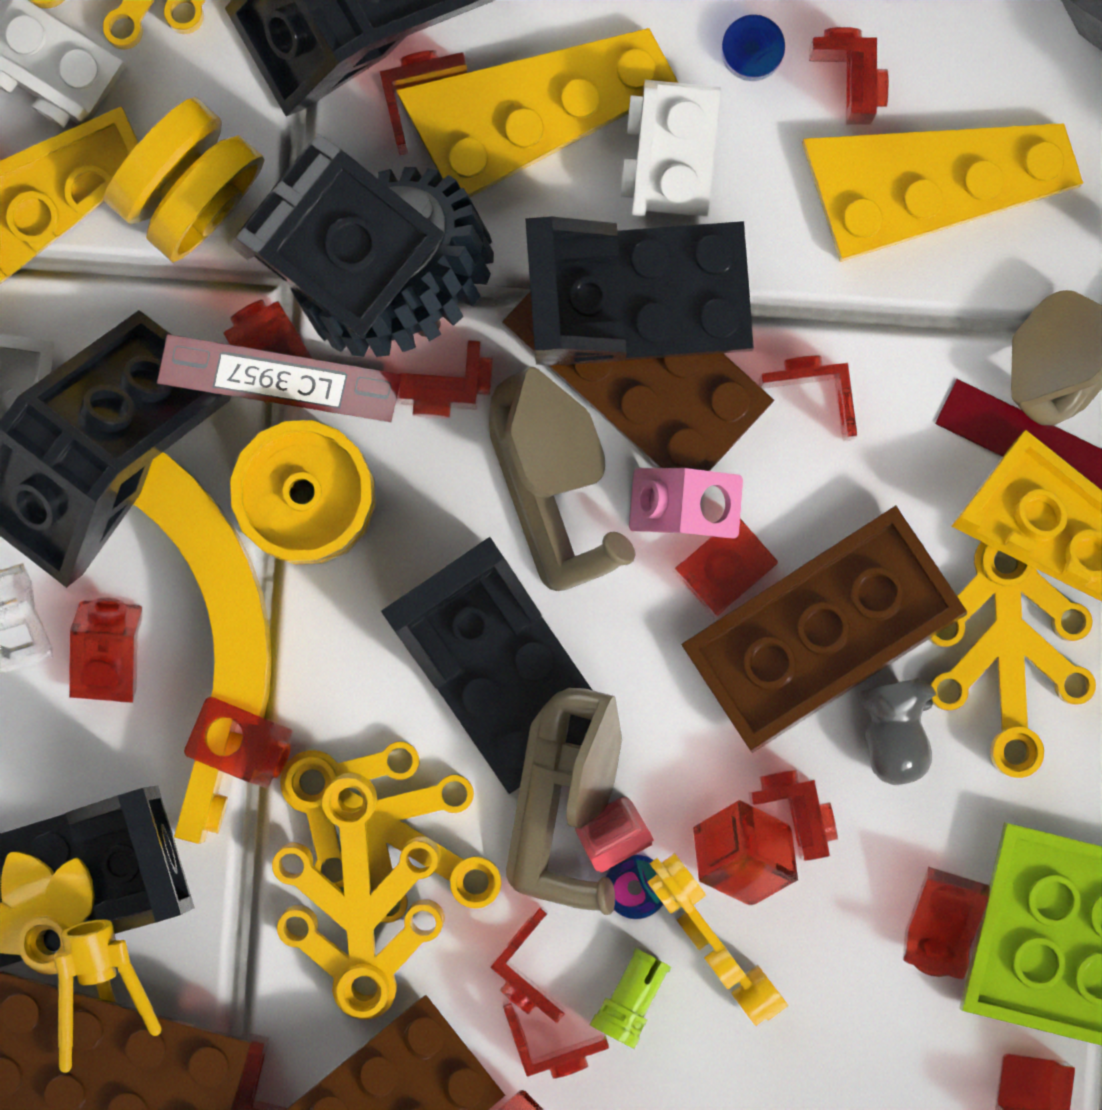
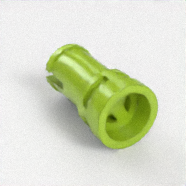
M635 948L633 956L611 998L605 997L601 1008L594 1015L589 1025L635 1049L640 1040L639 1036L648 1021L644 1016L667 972H670L672 967Z

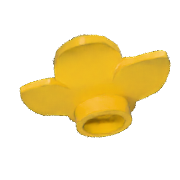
M10 852L6 857L1 876L0 953L20 955L26 965L38 973L47 975L57 974L53 957L64 952L60 934L71 926L85 922L93 911L95 893L92 877L86 865L79 858L69 860L54 873L47 864L32 855L22 852ZM48 929L55 931L60 938V947L57 952L48 950L44 944V935Z

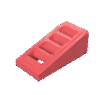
M620 797L607 804L605 810L582 828H575L576 834L596 872L600 871L601 873L652 846V841H654L639 812L628 797Z

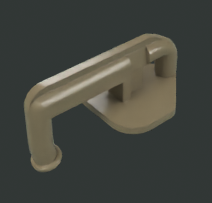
M1072 290L1059 291L1046 297L1019 327L1012 339L1011 397L1031 420L1040 425H1056L1070 419L1083 411L1102 389V305Z
M530 367L506 378L497 385L491 397L489 410L490 438L537 572L543 584L551 590L564 591L602 577L621 565L631 564L636 556L635 549L628 538L618 532L607 533L603 537L600 546L575 556L554 495L595 484L604 474L605 455L590 413L536 367Z
M568 688L556 693L532 722L506 866V877L515 891L523 895L573 908L601 911L603 915H610L615 906L614 886L609 877H602L599 882L585 881L549 872L547 869L562 786L570 787L566 811L567 824L579 829L599 816L605 810L611 797L622 743L615 696L589 689ZM571 715L592 720L581 746L566 742Z

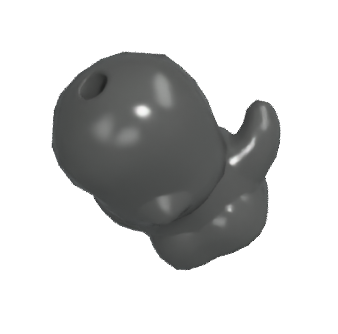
M915 678L857 692L861 706L868 710L872 720L866 728L864 738L868 743L873 773L881 781L891 785H903L921 779L928 772L932 763L931 745L922 726L921 715L922 711L932 708L933 703L930 699L936 695L934 688L927 682Z

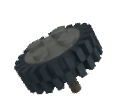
M404 167L398 181L392 169L378 172V179L441 229L445 235L363 338L357 336L295 289L291 288L294 297L318 335L324 342L328 340L332 348L342 352L347 346L352 356L364 357L370 346L376 357L390 355L391 343L393 340H396L402 352L416 348L413 334L418 333L420 336L427 337L430 342L442 335L439 331L441 326L440 319L442 317L453 326L464 317L457 306L459 301L474 306L481 295L474 284L487 285L491 273L486 264L494 263V251L490 246L493 242L465 189L460 188L457 180L447 175L443 179L438 170L427 168L424 175L421 176L417 167Z

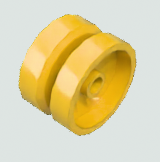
M197 97L186 99L176 106L145 135L118 168L107 186L103 197L104 202L129 225L151 218L146 238L172 263L183 259L215 231L248 192L265 162L263 155L240 135L217 142L221 134L222 121L219 116Z
M313 420L284 421L258 433L240 453L230 478L231 508L242 532L263 552L294 565L325 564L348 553L367 533L376 509L375 479L364 455L338 429ZM299 480L309 481L315 489L314 497L306 504L295 503L291 498V494L298 491L297 481Z

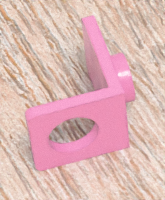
M636 468L633 473L629 528L631 531L685 533L736 538L739 534L743 478L737 474L688 468ZM712 485L721 490L725 499L723 515L714 523L705 519L700 507L702 494Z

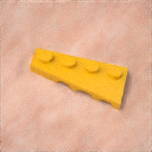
M650 28L399 89L396 92L443 179L449 175L457 180L460 188H464L469 198L628 115L631 95L643 96L645 80L679 82Z
M122 106L0 160V284L104 203L103 197L107 186L118 168L139 143Z
M1064 123L807 138L802 141L840 262L1081 187L1083 184Z
M1025 430L1006 452L951 527L1102 602V490Z

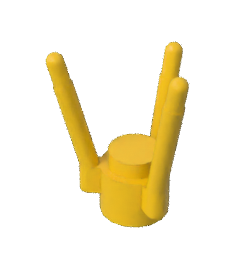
M93 920L76 924L64 930L60 934L64 952L55 955L53 958L58 974L59 1069L61 1072L67 1073L72 1068L73 976L77 975L78 982L81 985L96 984L99 998L116 1003L110 979L117 975V967L149 1033L157 1036L161 1033L162 1029L130 962L126 941L116 940L112 922L110 920Z

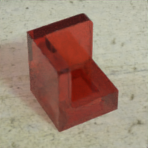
M738 800L693 827L699 882L747 905H755L798 881L792 829L787 823Z
M1010 1053L1004 1054L1001 1061L995 1110H1070L1075 1067L1061 1060Z

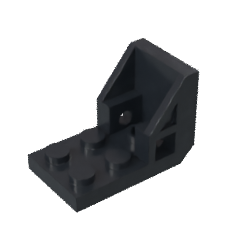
M231 0L225 7V10L287 117L308 108L386 58L408 35L496 0Z
M318 134L305 147L228 245L246 260L255 257L293 289L357 336L363 338L445 233L341 148Z
M553 216L525 218L536 365H573L753 351L754 343L744 221L617 230V223Z
M140 310L20 394L0 420V537L66 588L85 573L141 494L153 459L228 403L232 397L157 384L167 334H172Z
M488 537L381 610V613L435 689L444 698L508 794L520 788L530 727L538 713L560 691L568 688L592 689L542 617L541 612L491 537ZM571 715L566 742L581 746L592 720Z
M158 785L136 789L56 817L0 833V902H2L1 876L6 857L10 852H22L40 859L54 873L69 860L74 858L81 859L90 872L95 893L93 911L85 922L110 920L115 934L170 919L195 908ZM48 929L44 935V944L52 952L59 949L60 938L55 931ZM0 953V967L23 961L20 955Z

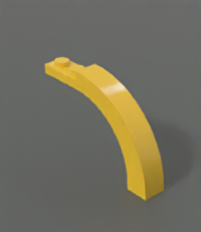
M162 452L153 459L141 494L133 505L158 524L177 546L198 582L209 613L215 660L213 689L174 838L201 844L206 841L208 831L216 834L219 833L224 819L228 797L218 794L225 769L233 772L236 771L245 739L244 734L235 732L238 720L257 726H263L270 694L272 666L270 625L260 582L253 562L238 532L221 506L201 483L174 459Z

